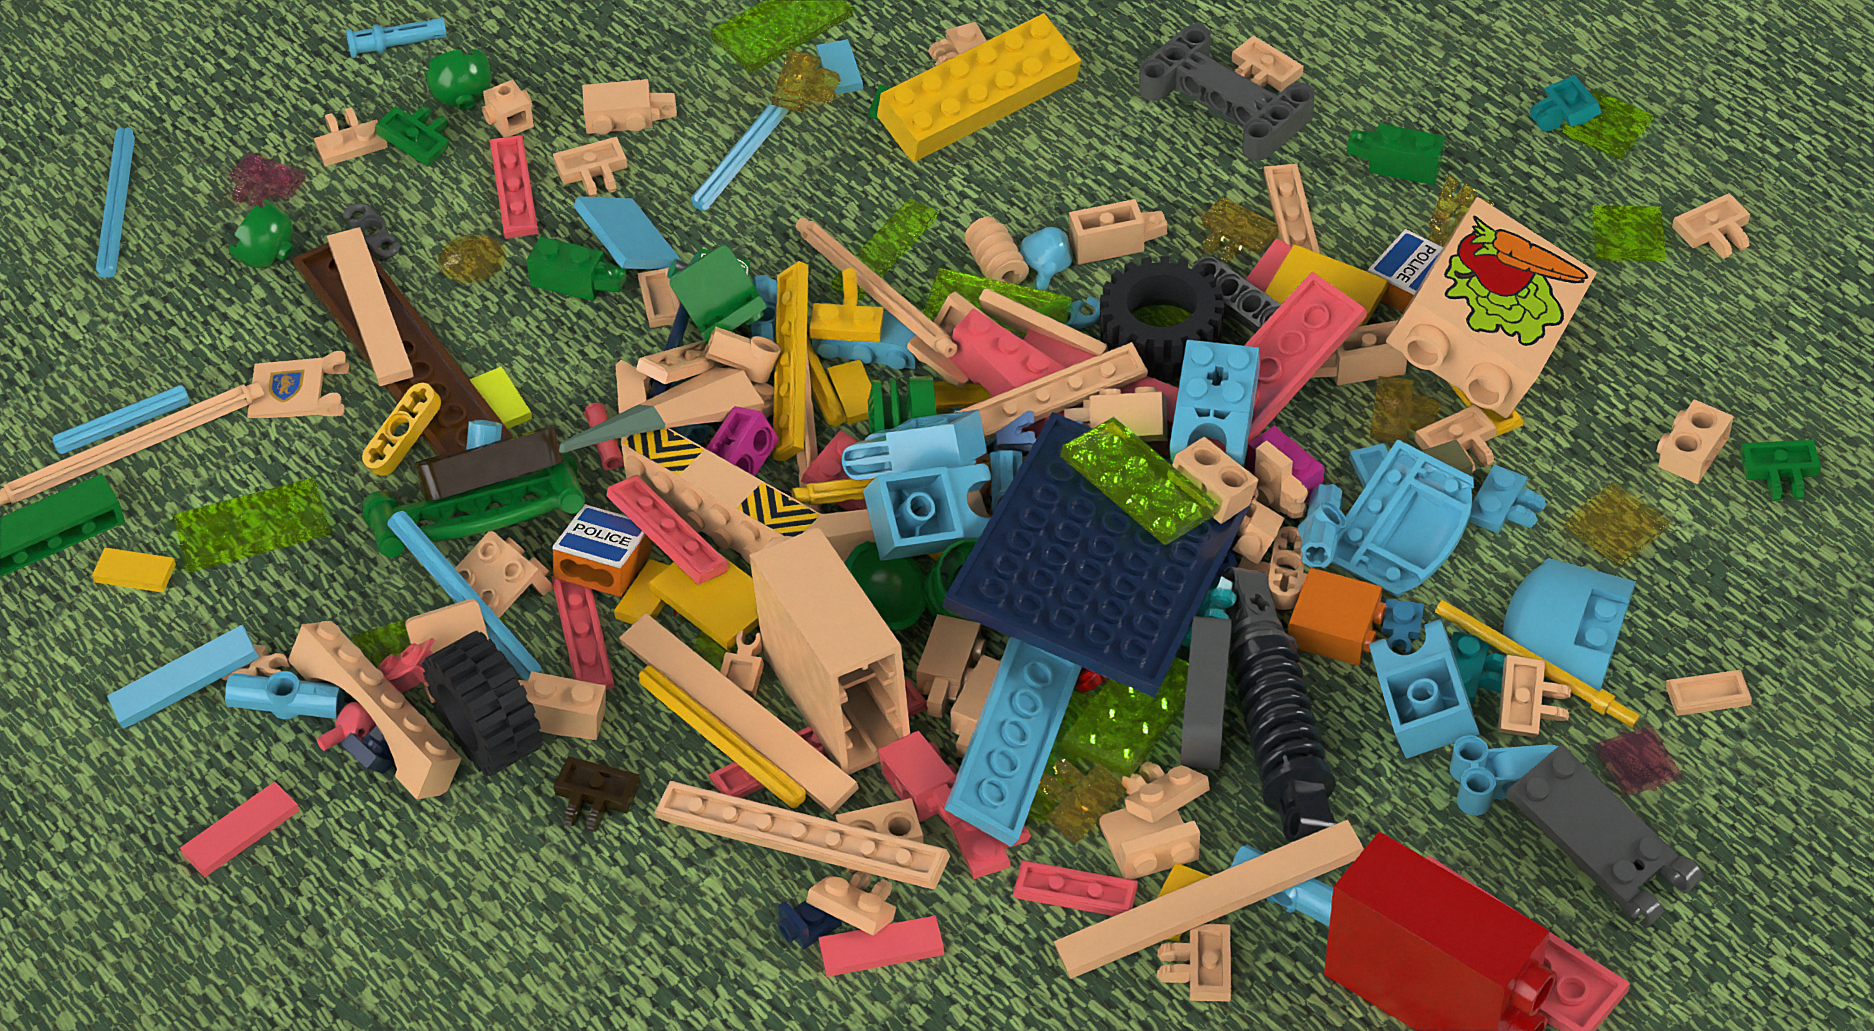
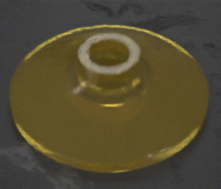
M483 234L463 235L453 239L442 248L438 257V266L447 278L455 282L478 283L490 279L502 269L506 261V252L503 245L493 237Z

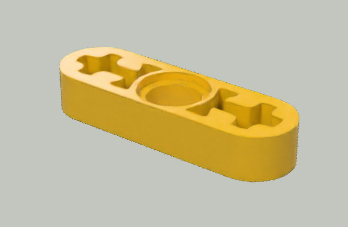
M418 383L413 385L364 449L362 460L372 473L381 476L391 474L438 412L441 406V399L429 384ZM421 399L427 400L425 403L419 402ZM409 423V428L405 434L394 436V432L400 424ZM389 441L393 443V447L388 443ZM379 456L385 457L383 460L377 459Z

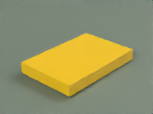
M1293 244L1266 289L1265 294L1282 305L1311 272H1314L1366 309L1368 315L1357 326L1360 327L1366 326L1389 285L1388 280Z
M726 559L729 562L727 572L699 585L675 562L649 581V590L727 651L736 644L737 634L741 630L744 631L746 636L759 625L753 578L728 559Z

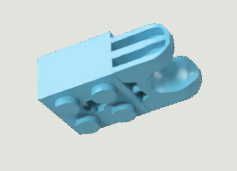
M1195 340L1186 341L1170 440V457L1172 462L1177 453L1202 437L1217 439L1223 443L1226 448V454L1244 468L1260 371L1259 347Z
M979 409L911 418L893 429L874 432L866 437L865 441L856 442L844 450L841 458L843 469L850 478L864 480L875 478L877 475L944 466L954 468L976 464L975 459L987 453Z
M986 464L954 468L944 466L877 475L863 490L880 561L945 552L951 544L957 541L979 538L990 518L976 515L969 508L966 495L969 492L980 490L991 479L989 467Z
M1441 619L1424 625L1426 640L1423 646L1412 654L1399 655L1394 653L1389 648L1385 638L1369 644L1394 733L1406 759L1455 743L1461 736H1476L1480 734Z

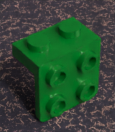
M725 244L718 246L672 276L669 281L671 288L698 327L701 336L707 344L715 327L734 333L733 329L742 323L750 325L759 320L764 315L762 311L767 308L763 298L729 246Z

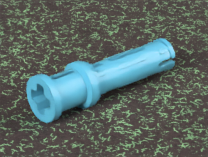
M443 17L382 28V25L376 24L373 25L372 29L354 32L351 29L346 30L351 58H356L357 54L372 51L384 53L386 48L397 45L447 38Z

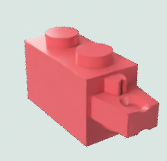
M918 730L878 749L883 776L901 800L912 798L919 822L936 814L949 826L962 821V819L944 809L958 772L952 764L946 765L934 742L928 743Z

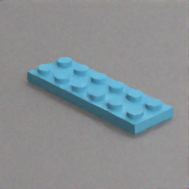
M1010 636L944 807L946 811L1010 847L1019 840L1081 666Z

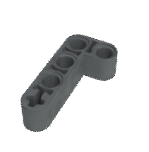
M1193 616L1181 748V765L1188 768L1220 770L1232 619Z

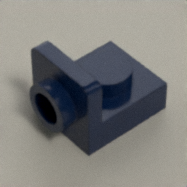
M377 725L365 737L350 732L341 743L367 769L384 774L395 763L389 746Z
M806 900L793 909L786 901L778 905L780 921L777 925L779 931L788 942L795 940L803 950L818 941V937L826 936L842 925V920L806 903Z

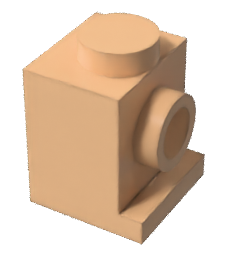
M1253 499L1247 516L1245 515L1237 534L1238 539L1232 550L1258 565L1274 541L1285 518Z

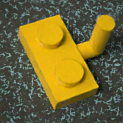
M846 268L842 272L843 305L814 303L809 327L810 338L880 343L884 308L857 306V273L853 268Z

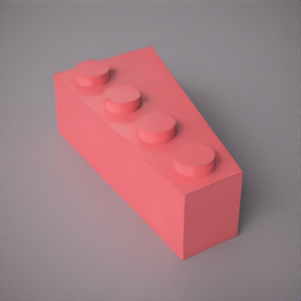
M974 308L954 328L951 337L952 342L957 345V351L949 359L973 383L983 385L990 392V398L1066 368ZM1080 403L1068 409L1082 408L1083 403ZM1064 410L1056 414L1064 416ZM1050 416L1035 421L1034 424L1028 427H1023L1022 431L1035 432V438H1037Z

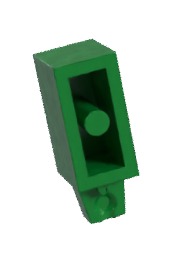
M1379 123L1376 132L1352 130L1347 143V154L1370 160V173L1435 185L1442 164L1445 136Z
M541 236L526 260L530 285L532 287L591 301L596 299L600 290L619 293L627 280L626 269L606 262L604 251Z

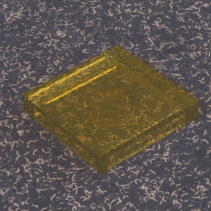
M1612 481L1567 519L1564 528L1614 564L1623 568L1669 528L1670 521Z

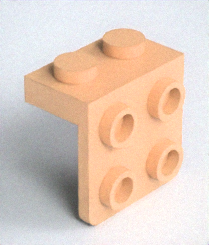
M954 291L947 297L934 323L952 337L954 328L973 308L986 317L988 316ZM917 335L909 341L907 349L919 361L926 363L942 375L948 383L962 388L971 381L948 357L934 351Z
M489 531L455 567L458 573L498 618L504 614L529 585L542 596L553 589V584L545 577L549 570L534 557L528 561L522 556L525 552L524 549L513 539L508 537L504 541L493 531Z
M468 599L411 617L405 624L411 644L416 643L419 645L431 638L435 640L429 649L432 653L477 630L479 633H484L487 640L489 639L480 606L475 599ZM427 682L422 683L430 702L434 703L435 699L430 695L427 688L429 684Z
M1126 808L1104 814L1100 817V828L1124 879L1134 880L1173 868L1175 863L1183 865L1199 860L1200 831L1195 820L1183 823L1178 810L1153 824L1127 812Z

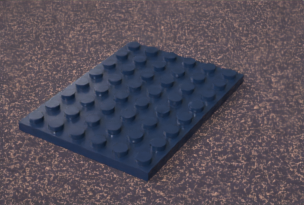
M1052 412L948 590L942 607L1155 698L1193 623V616L1197 615L1238 534L1245 515L1247 516L1250 505L1221 524L1167 481L1173 464L1172 461Z

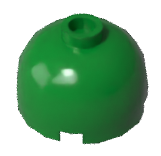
M462 49L442 53L433 58L428 63L430 69L424 70L426 83L433 97L439 103L451 108L456 107L458 110L473 108L476 103L484 98L483 91L490 88L492 81L491 67L485 53L472 49L473 55H463Z
M268 199L263 200L264 208L256 205L249 212L234 235L240 239L237 246L234 247L231 244L229 246L230 256L253 268L262 269L270 267L277 260L284 262L294 248V245L290 243L293 237V225L288 214Z

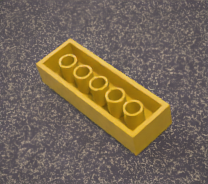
M1045 13L882 92L877 117L904 153L913 162H916L1075 82L1081 59Z

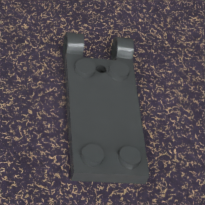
M1562 744L1513 784L1505 795L1624 909L1631 918L1635 920L1644 913L1646 917L1639 923L1644 928H1649L1664 913L1661 903L1653 894L1648 891L1639 890L1658 872L1684 894L1691 891L1703 879L1700 868L1692 859L1686 856H1679ZM1634 863L1640 864L1643 870H1636Z

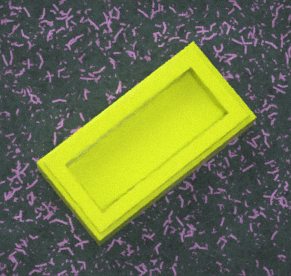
M502 366L470 379L471 383L507 429L532 419L530 409Z

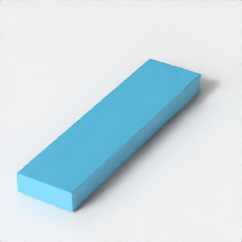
M242 624L109 694L107 697L118 723L122 728H125L253 662L259 656L248 632Z

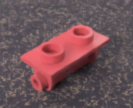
M431 638L419 645L413 643L396 656L390 654L379 664L377 669L383 673L384 677L399 692L404 693L418 686L420 681L422 683L426 682L422 663L424 662L423 659L433 654L429 649L435 640Z

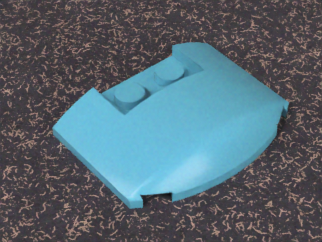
M1397 439L1346 515L1347 525L1337 535L1334 557L1331 564L1367 583L1382 586L1383 591L1396 598L1404 595V592L1419 586L1448 559L1464 533L1472 510L1471 488H1474L1473 477Z
M1548 558L1540 566L1533 569L1515 591L1506 612L1503 635L1600 691L1636 581ZM1544 677V681L1554 683L1553 681Z

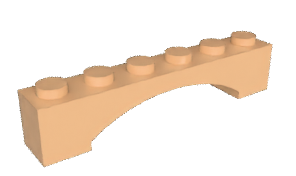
M332 621L302 624L290 653L289 663L306 681H329L336 684L363 706L380 729L389 746L397 768L395 777L416 799L440 796L448 791L462 759L449 745L448 741L437 733L427 722L426 718L419 714L405 699V696L364 656L362 651L340 630L339 626Z

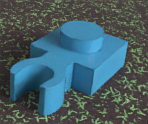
M1387 599L1382 635L1391 636L1387 641L1390 649L1395 646H1401L1405 649V655L1411 654L1412 647L1410 639L1419 640L1424 604Z

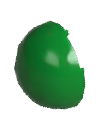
M869 540L853 549L844 564L892 633L915 624L925 611L922 591L925 579L912 557L880 561L876 542H869Z

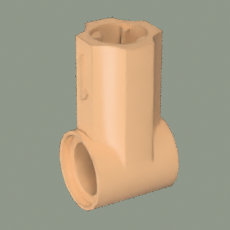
M715 327L709 337L705 357L743 370L751 381L766 383L778 359L781 348L777 343L761 336L749 339Z

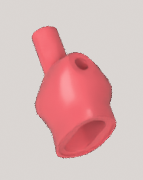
M359 702L348 703L336 719V728L317 737V743L325 751L344 741L350 732L365 737L376 726V723Z

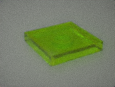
M1594 90L1592 96L1598 101L1602 114L1591 118L1590 121L1584 124L1570 127L1567 123L1563 128L1562 135L1622 160L1653 122L1654 115Z
M1592 205L1591 215L1595 260L1665 262L1666 250L1661 206Z

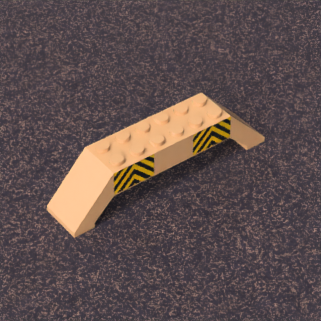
M620 360L616 364L619 414L647 401L651 390L649 376L636 370V367ZM670 428L621 437L626 479L637 475L697 533L702 531L711 536L714 542L723 549L730 547L737 551L750 565L749 555L762 550L770 541L782 536L794 537L816 527L821 529L843 562H845L856 546L868 540L869 542H876L868 509L820 514Z

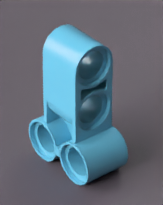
M1475 735L1461 736L1454 744L1450 762V773L1456 781L1460 782L1457 794L1459 808L1469 815L1478 816L1489 811L1494 799L1507 798L1505 795L1508 789L1558 746L1535 745L1488 749L1486 742Z

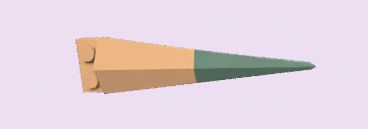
M731 366L727 368L714 367L561 442L559 452L564 453L608 440L664 428L723 422L734 406L761 411L765 418L772 416L774 412V387L767 383L749 380L743 370Z

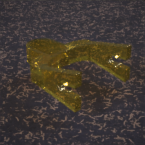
M1449 174L1434 214L1430 219L1432 232L1427 239L1441 247H1444L1478 196L1474 193L1475 189L1464 184L1458 191V195L1455 198H1451V194L1456 190L1459 180ZM1484 198L1482 199L1488 204L1494 206V204ZM1458 211L1455 222L1452 226H1449L1450 218Z

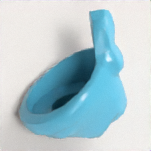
M1045 227L1042 230L1036 231L1030 236L1025 237L1020 245V253L1024 261L1038 273L1033 288L1036 294L1046 290L1054 274L1068 268L1073 259L1072 247L1067 234L1056 227Z

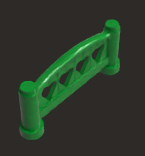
M568 451L561 453L563 462L540 469V472L495 482L433 501L421 500L399 506L397 499L391 493L376 491L365 498L362 504V512L366 523L372 527L379 552L386 557L394 558L399 556L405 548L404 543L387 524L388 520L396 512L405 511L415 524L423 520L436 522L430 525H422L419 528L431 542H438L493 531L559 508L567 513H577L585 504V495L576 476V462L573 455ZM535 493L542 496L541 498H532L528 501L520 502L525 495ZM500 502L507 505L484 511L489 504ZM465 511L471 513V515L449 519L456 512Z

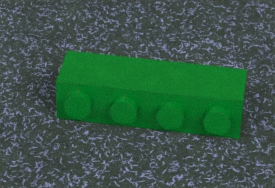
M99 474L84 480L79 484L1 517L0 578L125 523L120 503L104 475Z

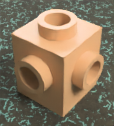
M513 79L483 91L485 106H482L484 118L489 125L494 124L503 138L534 127L531 98L525 89L520 90Z

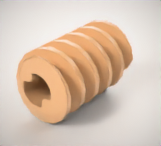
M989 216L980 218L969 226L964 235L965 243L985 276L987 283L995 289H1004L1020 284L1027 277L1029 267L1021 253L1018 252V247L1013 242V238L1008 233L1006 226L999 222L997 223L994 218Z

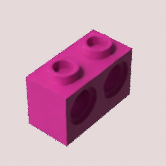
M734 406L705 449L755 476L780 439L761 411Z

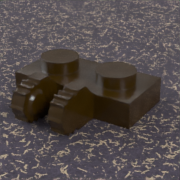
M568 756L553 787L555 795L570 799L565 810L564 823L574 826L579 819L583 803H588L593 806L587 817L586 829L597 832L605 815L606 808L628 813L641 785L640 774Z

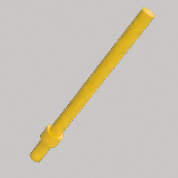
M1441 600L1435 613L1503 653L1511 656L1544 660V677L1556 684L1569 686L1571 693L1590 703V708L1604 716L1607 713L1631 728L1639 720L1640 715L1615 701L1616 696L1604 689L1598 691L1450 603Z

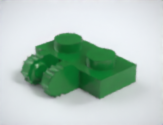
M423 105L412 115L395 106L375 125V134L427 167L448 149L449 139L440 134L447 127L448 119L439 116L429 126H426L425 122L428 121L431 114V109L426 105Z
M1814 440L1741 443L1739 453L1746 480L1767 479L1771 501H1780L1782 485L1780 478H1790L1791 494L1794 500H1802L1805 491L1803 477L1819 476L1821 465Z

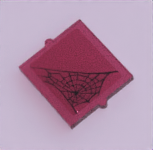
M1652 725L1629 733L1622 731L1617 737L1594 744L1595 749L1624 797L1647 790L1657 791L1659 786L1683 779V775Z

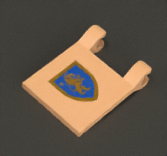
M334 351L323 358L255 364L252 383L257 381L260 383L264 396L252 400V404L248 407L247 417L278 418L308 415H343L345 407L343 404H340V394L333 392L321 397L324 373L347 374L349 372L350 365L346 362L345 352Z

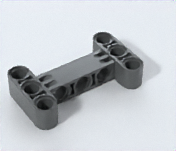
M1193 24L1185 27L1140 65L1139 93L1143 98L1151 101L1161 100L1176 88L1244 127L1242 152L1251 160L1260 161L1271 156L1313 118L1315 91L1310 85L1299 82L1293 83L1278 95L1271 93L1209 58L1211 33L1208 28L1202 25Z

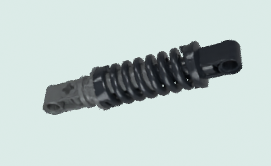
M1228 566L1224 569L1221 576L1234 583L1231 591L1237 597L1233 606L1231 605V607L1226 608L1229 619H1232V646L1229 650L1228 667L1233 673V679L1237 686L1238 698L1242 704V714L1246 719V729L1250 735V744L1254 751L1255 763L1259 768V778L1263 784L1261 789L1263 801L1269 808L1280 812L1284 837L1288 842H1294L1335 825V819L1327 799L1334 792L1336 782L1328 765L1325 750L1320 744L1321 735L1316 728V717L1311 712L1312 702L1307 696L1308 688L1303 680V670L1298 664L1300 661L1297 652V642L1293 636L1284 633L1282 623L1277 618L1275 604L1268 586V577L1262 571Z

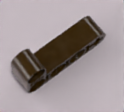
M548 426L448 456L443 454L414 463L424 499L426 501H433L563 462L561 452H559L560 447L554 427Z

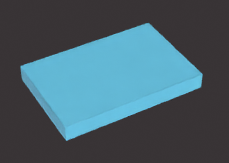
M577 197L573 205L622 269L669 268L675 258L681 260L632 198Z

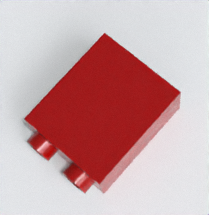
M1380 831L1333 886L1324 975L1416 1031H1545L1548 1018L1537 1011L1549 996L1557 973L1543 965L1550 932L1548 929Z

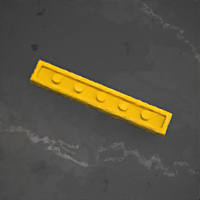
M800 261L777 275L775 343L780 346L781 352L775 363L773 430L780 440L772 450L773 459L777 461H786L804 450L808 264Z

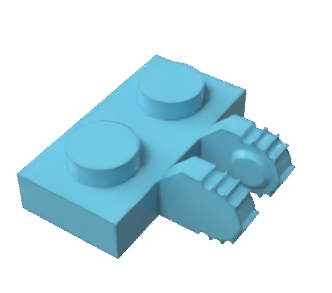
M1494 464L1472 502V510L1468 522L1498 534L1506 520L1532 528L1538 520L1535 515L1536 513L1533 511L1540 513L1542 509L1544 510L1547 503L1542 495L1534 493V491L1529 489L1524 490L1527 485V476Z

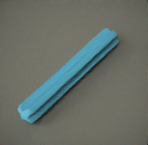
M178 385L55 434L52 437L53 444L59 454H65L187 405L189 403L187 391L182 385Z

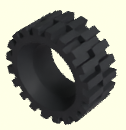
M1160 256V262L1152 263L1151 257L1141 258V266L1138 267L1133 261L1124 265V274L1116 270L1111 275V283L1106 281L1103 286V295H1100V341L1107 344L1108 351L1132 342L1148 370L1147 376L1151 378L1163 376L1164 383L1173 382V375L1179 374L1181 377L1187 340L1222 343L1224 300L1221 286L1216 287V279L1212 274L1204 277L1203 267L1196 264L1193 269L1188 268V260L1179 258L1177 264L1170 263V256ZM1169 305L1186 310L1192 316L1174 326L1156 327L1137 320L1131 313L1147 306Z
M478 630L423 659L424 679L429 684L427 688L430 695L435 699L436 703L434 705L438 713L445 720L443 722L448 731L452 732L456 744L462 747L467 758L473 761L475 768L479 772L482 771L484 776L491 777L542 748L543 735L539 731L541 729L540 722L534 716L536 711L533 704L526 697L527 691L516 678L517 673L513 667H509L506 663L505 655L501 650L497 651L495 643L491 639L487 640L484 633H479Z

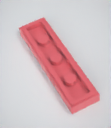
M523 135L491 139L490 146L505 239L539 234Z
M637 475L608 487L606 496L698 585L727 572L729 562Z
M551 576L574 680L606 685V690L615 688L592 589Z

